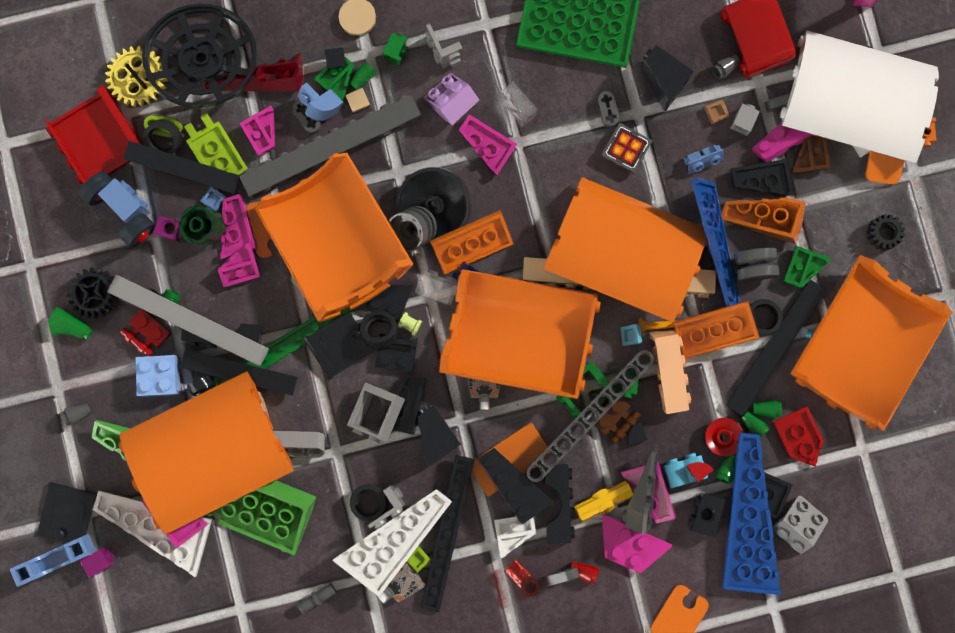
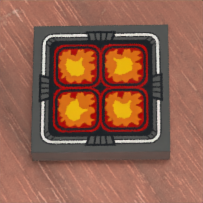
M619 123L601 157L634 174L653 140Z

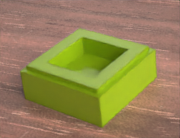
M418 546L406 562L418 573L431 558Z

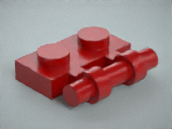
M140 309L130 320L129 323L134 327L132 331H129L126 327L120 331L128 343L131 342L138 348L137 351L141 354L144 353L147 357L152 356L154 353L149 348L152 344L159 348L172 334L143 309ZM141 333L147 339L145 342H142L136 336Z

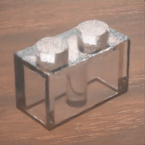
M511 82L498 94V100L522 127L537 115L538 109L514 82Z
M432 270L422 271L415 294L452 307L457 293L458 283H456V279L449 276L445 278L439 277V273Z

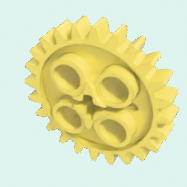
M130 46V52L123 49V55L116 53L118 59L111 58L114 64L107 65L111 71L105 72L110 77L105 82L111 84L107 87L109 91H113L111 95L114 98L117 97L120 103L124 100L126 106L131 102L134 108L137 103L143 107L145 101L151 105L150 99L152 98L157 101L155 95H160L152 87L151 83L146 81L147 76L142 61L143 51L140 46L137 47L136 51L132 46ZM154 51L150 52L151 72L163 71L161 58L159 56L156 57ZM137 61H142L139 67H134ZM127 64L130 65V67L136 72L140 79L146 84V86L148 87L147 89H144L142 85L135 79L132 73L126 68ZM127 72V76L124 79H120V75ZM167 78L155 80L161 89H166L163 82H167ZM135 86H139V90L136 93L131 92Z

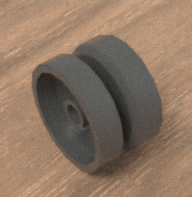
M756 248L735 253V264L747 266L736 271L737 281H759L780 276L778 265L767 264L778 259L777 249Z

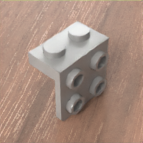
M430 23L427 24V31H424L425 39L429 48L433 47V56L437 65L441 64L443 69L459 65L463 60V48L460 42L442 49Z
M392 485L383 490L394 508L368 525L369 528L374 526L377 529L387 522L386 517L391 515L393 518L404 511L402 508L405 505L402 500L404 495L398 487L394 488Z
M798 496L785 516L773 524L772 529L780 538L792 546L794 550L802 554L814 546L828 523V519L806 499Z

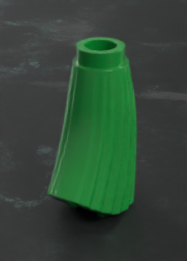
M58 307L53 310L48 319L52 336L67 334L88 340L93 333V330L81 320Z

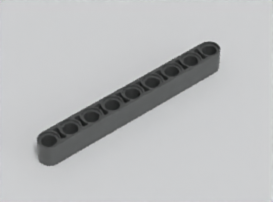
M645 350L636 354L527 468V477L534 482L542 480L652 365L653 355ZM640 355L647 356V365L640 364ZM627 369H632L635 372L633 379L626 377L625 371ZM613 383L621 385L622 390L620 393L612 391ZM600 397L607 398V407L603 408L598 404ZM586 411H592L595 414V419L592 422L585 419ZM573 425L581 427L580 435L574 436L571 433ZM560 439H565L568 442V447L565 450H560L557 446ZM545 454H553L554 462L552 464L544 462ZM533 467H538L541 471L540 477L536 479L530 476V470Z

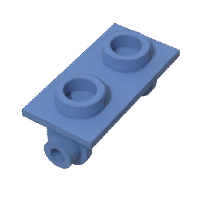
M714 144L702 149L703 156H701L699 151L686 155V158L683 160L685 165H688V173L700 172L706 167L717 165L724 161V149Z

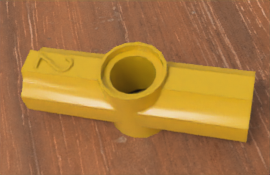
M624 481L608 490L602 489L592 495V498L574 506L579 520L584 522L598 514L602 515L610 512L616 505L632 498L633 492L629 484Z

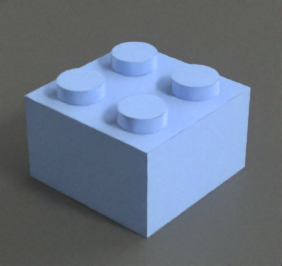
M176 355L136 357L137 396L181 395L180 357Z

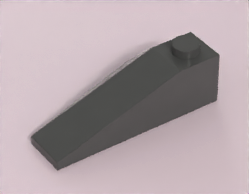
M656 449L651 452L627 510L624 509L623 521H626L625 527L641 534H646L652 526L658 450Z

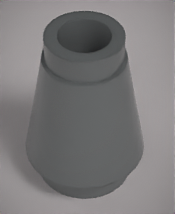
M734 54L715 62L711 68L713 75L717 79H725L740 64V59Z
M88 403L64 408L65 410L61 412L66 426H73L89 414H92Z

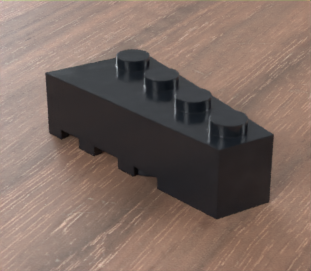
M495 448L477 459L520 525L554 503Z

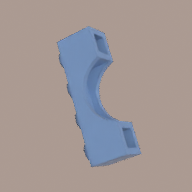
M89 534L9 570L16 586L19 587L96 552Z

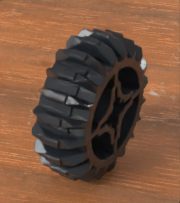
M91 267L89 272L83 269V275L76 273L77 280L71 279L74 285L68 286V289L72 290L71 293H67L68 297H72L68 302L71 305L74 304L72 309L74 311L78 310V315H84L87 319L91 316L93 319H97L99 314L103 318L105 317L104 311L110 314V307L116 308V304H113L114 300L119 301V298L108 292L107 297L103 294L104 284H106L108 291L114 279V276H109L110 273L108 271L103 272L101 268L95 270V268ZM91 279H98L97 282L90 286L85 285ZM88 289L92 291L94 290V292L97 293V295L100 296V298L96 296L94 297L91 294V292L88 291ZM81 290L84 292L83 303L80 297ZM96 301L103 302L100 306L96 308H89L90 305H93Z

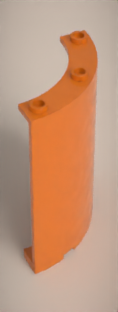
M335 153L331 155L329 160L313 175L301 180L297 185L283 192L262 197L255 208L318 322L340 315V311L349 307L352 310L364 304L390 287V281L395 277L400 279L414 265L348 153Z
M582 177L557 234L561 236L560 240L555 239L543 269L670 322H674L675 318L680 317L684 307L681 305L693 276L697 277L700 266H698L703 248L708 244V239L704 232V227Z
M859 255L793 368L791 375L796 378L795 382L809 388L827 400L826 404L834 409L838 407L866 422L865 425L870 429L876 430L878 428L884 431L952 311L943 302L924 294L920 297L912 293V288L898 279L895 281L888 277L889 272L876 260Z
M462 269L458 279L455 302H459V304L456 305L455 314L453 313L449 328L451 333L449 339L446 340L441 354L439 372L578 399L579 393L584 392L586 380L582 379L587 355L591 356L593 344L589 343L594 316L600 310L601 302L597 301L598 294Z
M248 372L232 378L119 434L121 442L118 445L125 455L134 478L132 484L136 491H140L149 511L154 517L153 523L155 527L161 529L165 535L294 471L290 457L281 441L277 440L272 430L274 428L270 419L261 407L262 401L256 385Z

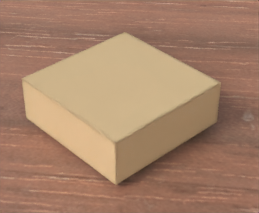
M363 88L345 95L353 113L370 107Z

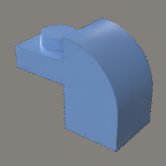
M308 83L301 86L297 95L301 103L307 106L305 114L319 121L327 120L337 114L343 104V101L331 89L319 96Z

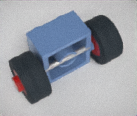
M105 172L96 173L82 185L79 195L90 206H95L104 200L127 223L120 231L119 237L128 247L134 248L145 242L155 229V224L147 216L150 212L146 207L149 205L137 194H134L133 188L123 180L121 182L115 178L112 180Z

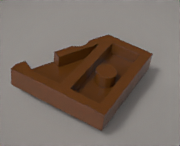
M811 135L804 139L792 171L793 174L830 169L827 140L825 137Z

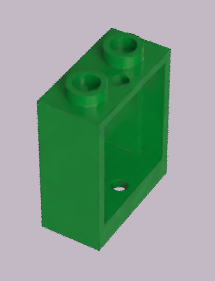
M592 361L585 366L584 373L588 371L602 389L609 383L608 379ZM612 385V391L615 393L617 390ZM556 396V399L562 406L565 404L570 409L568 413L573 419L580 414L578 408L568 397ZM601 397L598 400V404L601 405L607 398ZM586 411V413H585V418H586L592 411Z

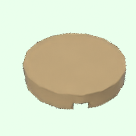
M348 0L339 11V21L341 27L348 34L362 36L370 32L375 26L376 14L370 2L366 0Z

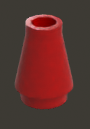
M574 561L571 566L577 567L580 579L588 584H595L600 569H597L594 565Z

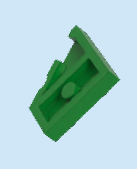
M346 57L345 68L328 70L326 66L314 78L326 91L331 89L342 101H344L354 70V64Z

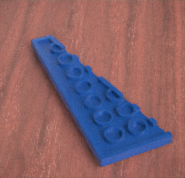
M700 178L693 179L691 183L704 225V232L708 239V251L713 257L725 299V306L741 303L716 185L714 182Z
M738 432L722 588L781 595L771 515L767 500L768 493L765 485V472L762 463L760 435Z

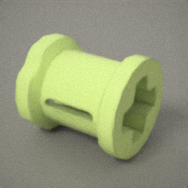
M405 312L397 327H402L412 332V335L415 336L422 321L415 320Z

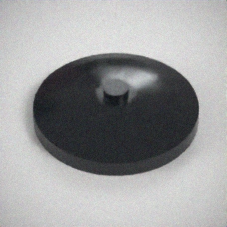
M440 167L423 168L409 175L400 186L396 197L397 213L413 206L424 207L432 213L437 225L436 235L433 239L467 225L471 215L472 204L467 186L455 173Z

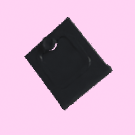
M350 311L304 338V341L329 379H332L335 375L374 351L373 348L364 343L360 327Z
M50 482L37 535L68 543L86 535L97 493Z

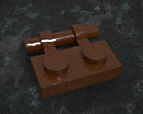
M620 397L594 426L604 435H607L610 430L615 433L610 440L617 444L620 439H624L625 433L630 427L636 425V420L641 414L635 410L629 415L626 411L631 406ZM621 417L626 420L624 424L617 428L615 424Z

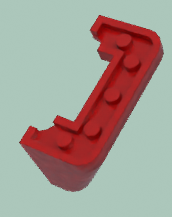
M737 0L722 8L720 12L721 20L723 23L726 22L727 25L731 24L743 56L741 64H739L740 71L743 75L745 74L746 79L787 66L795 58V47L777 0Z

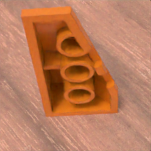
M787 197L771 200L726 201L722 211V218L725 222L796 244L802 228L806 203Z

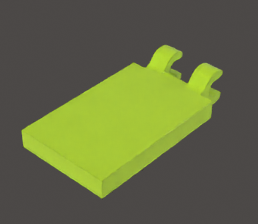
M205 113L200 116L206 125L202 130L197 132L191 122L184 126L191 137L186 141L199 163L240 176L248 169L219 121L214 124L210 116Z

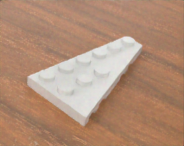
M436 489L334 558L333 561L379 597L452 501Z
M98 491L93 508L95 512L110 522L115 523L127 533L132 534L160 555L165 556L180 568L182 567L192 576L197 577L212 519L200 517L209 524L176 549L163 531L155 527L152 515L141 501Z

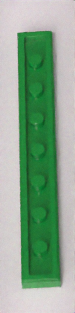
M345 308L340 311V315L318 322L314 316L265 346L269 351L261 366L246 359L239 363L268 369L305 346L304 338L306 336L312 335L350 311V309ZM219 377L212 379L215 386L228 381Z

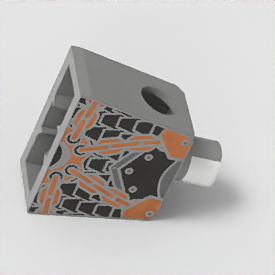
M467 378L471 399H479V410H490V399L498 398L500 384Z
M405 562L378 598L384 604L392 597L399 603L423 588L426 583Z

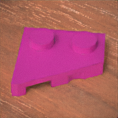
M272 106L240 123L259 157L276 148L274 109Z

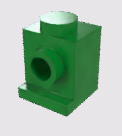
M392 33L383 51L384 59L401 66V56L404 57L408 50L406 43L408 38L399 33L397 35Z
M626 370L625 375L628 379H633L635 372L633 370ZM638 380L621 397L632 398V395H637ZM617 383L616 393H620L622 387L619 383Z

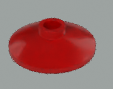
M718 418L712 421L706 429V445L710 451L718 456H731L737 451L738 432L743 433V430L736 421L730 418ZM721 434L726 435L725 441L720 439Z

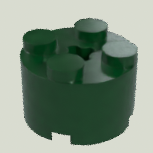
M190 206L182 213L180 218L182 220L181 225H179V231L186 241L193 244L212 245L226 231L223 217L213 208Z

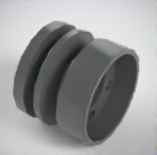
M421 206L409 207L395 214L389 220V224L406 252H412L433 240L436 235L437 225L434 216L429 210Z

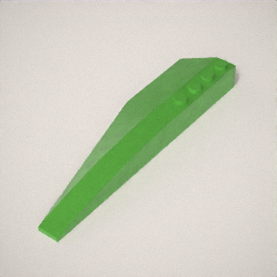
M96 420L91 438L110 451L115 450L126 461L125 455L118 445L121 442L119 434L130 428ZM275 480L206 515L215 517L219 520L218 523L224 527L295 555L312 514L316 496Z

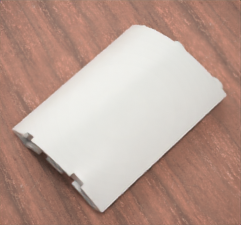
M806 30L804 36L801 35L798 42V47H800L798 66L796 65L793 70L792 76L795 79L787 106L781 110L782 126L916 163L925 139L922 138L925 127H930L935 108L938 87L934 86V84L939 79L938 67Z

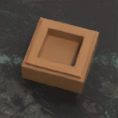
M723 99L704 107L711 124L730 117Z

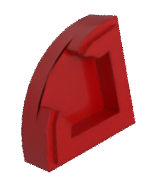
M695 462L685 466L697 482H700L714 470L711 466L702 462Z

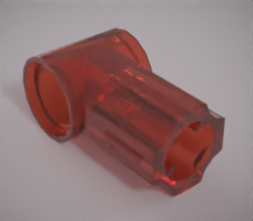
M515 560L504 573L526 596L536 595L539 590L538 582ZM527 582H533L536 585L534 592L529 593L525 590L524 586Z

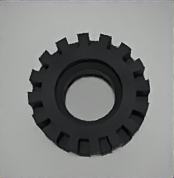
M891 214L877 217L867 227L869 228L866 234H869V237H867L868 241L871 240L870 244L872 246L875 245L876 249L889 250L896 247L903 241L902 238L905 236L903 234L905 227L902 228L901 226L903 224L902 221L898 222L899 218H893ZM886 225L892 229V237L890 239H883L879 235L881 226Z

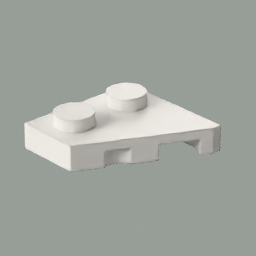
M516 517L494 520L500 558L505 557L524 541L536 534L534 518H531L522 525H520Z

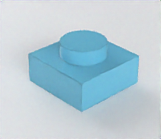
M641 324L620 327L622 346L643 343Z

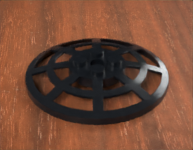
M199 3L179 7L167 13L156 22L145 39L142 61L149 82L161 96L177 105L190 108H205L222 104L232 99L244 89L254 74L257 64V48L250 28L238 15L221 6ZM193 13L216 14L213 24L200 23L189 25L185 15ZM223 17L237 24L245 35L235 40L229 32L220 27ZM178 18L182 29L174 33L167 43L156 39L165 26ZM209 30L210 33L208 38H195L193 31ZM217 34L225 37L230 44L221 48L215 42ZM186 35L188 41L181 49L173 47V44L180 37ZM249 42L252 52L250 69L240 68L241 53L239 47ZM152 46L163 50L161 57L163 71L151 72L149 58ZM234 51L235 65L224 64V55ZM169 53L178 57L179 66L168 69ZM200 56L206 57L204 62L196 61ZM221 71L231 73L224 82L219 85L217 84L214 77ZM183 73L189 80L185 86H182L172 76ZM236 75L247 76L238 88L230 94L223 96L221 89L229 85ZM167 78L175 88L182 91L178 99L165 93L155 80ZM197 81H207L210 89L194 90L193 87ZM213 93L217 99L202 103L185 102L190 94L207 95Z

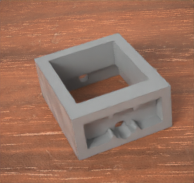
M365 382L347 426L352 427V432L358 435L368 434V439L379 443L380 440L387 442L405 399ZM374 395L391 401L379 433L361 426Z

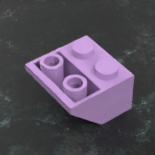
M452 73L445 76L424 97L425 101L451 125L479 101L469 84Z

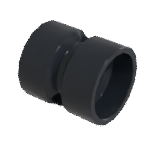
M209 375L189 383L187 387L191 396L196 397L212 389L214 383Z

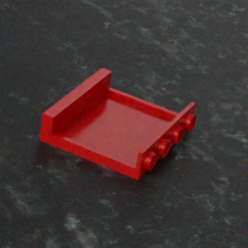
M103 85L97 89L99 93L56 120L52 122L45 121L48 126L46 131L51 138L55 137L58 142L55 144L61 153L66 155L67 159L65 161L71 169L74 168L77 173L75 177L81 185L96 173L105 172L109 176L130 163L131 161L123 159L129 141L142 145L112 95Z

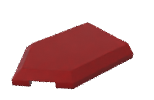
M808 406L773 421L772 423L788 457L816 467L824 440Z

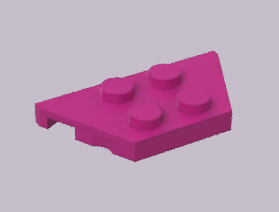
M604 514L602 515L604 557L642 573L672 547L670 543L647 533L641 534L625 527V523Z

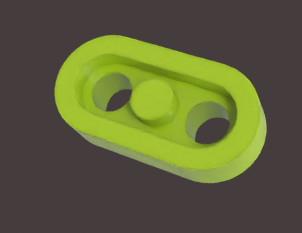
M151 114L144 120L145 129L153 123V120L165 119L175 123L180 132L183 130L181 121L174 117ZM157 128L152 133L172 138L171 134L163 128Z

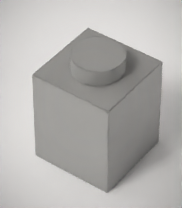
M742 104L730 129L748 136L760 111L756 110V107L751 104Z

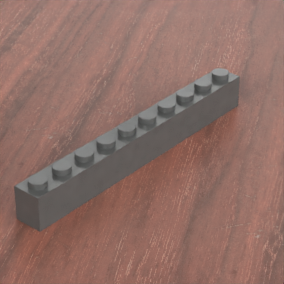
M407 95L401 96L397 99V102L391 105L390 103L384 104L380 107V110L374 113L373 111L367 112L362 116L363 118L357 121L355 119L351 120L340 129L338 127L334 128L323 137L317 136L306 145L300 144L289 153L283 152L279 154L277 159L272 161L266 160L260 164V167L245 170L243 175L239 177L251 200L321 168L329 160V157L335 153L350 154L422 120L412 95L408 97Z

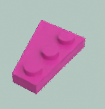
M468 115L459 129L460 134L497 177L517 144L471 115Z
M237 194L223 199L222 217L226 231L221 237V260L232 256L247 241H250L252 250L258 249L243 195Z

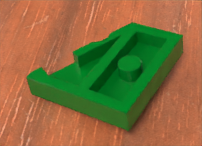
M795 246L782 282L801 289L831 261V258Z

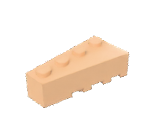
M672 329L649 332V338L653 339L655 344L652 348V354L655 361L658 362L655 370L658 380H661V384L658 386L663 411L666 414L689 410V404H691V396L686 390V385H689L687 374H684L683 370L686 362L680 348H683L682 338Z

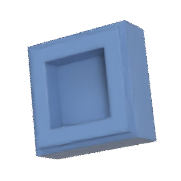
M210 187L200 202L209 208L219 211L223 205V199L227 197L215 188Z

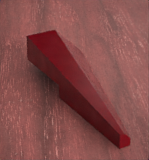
M301 53L295 54L296 58L285 61L282 58L276 64L267 65L265 63L256 66L253 76L242 91H300L304 82ZM222 76V80L216 81L219 85L224 82L228 76ZM235 76L232 82L221 89V91H234L247 76ZM206 81L205 87L206 89H210V86Z

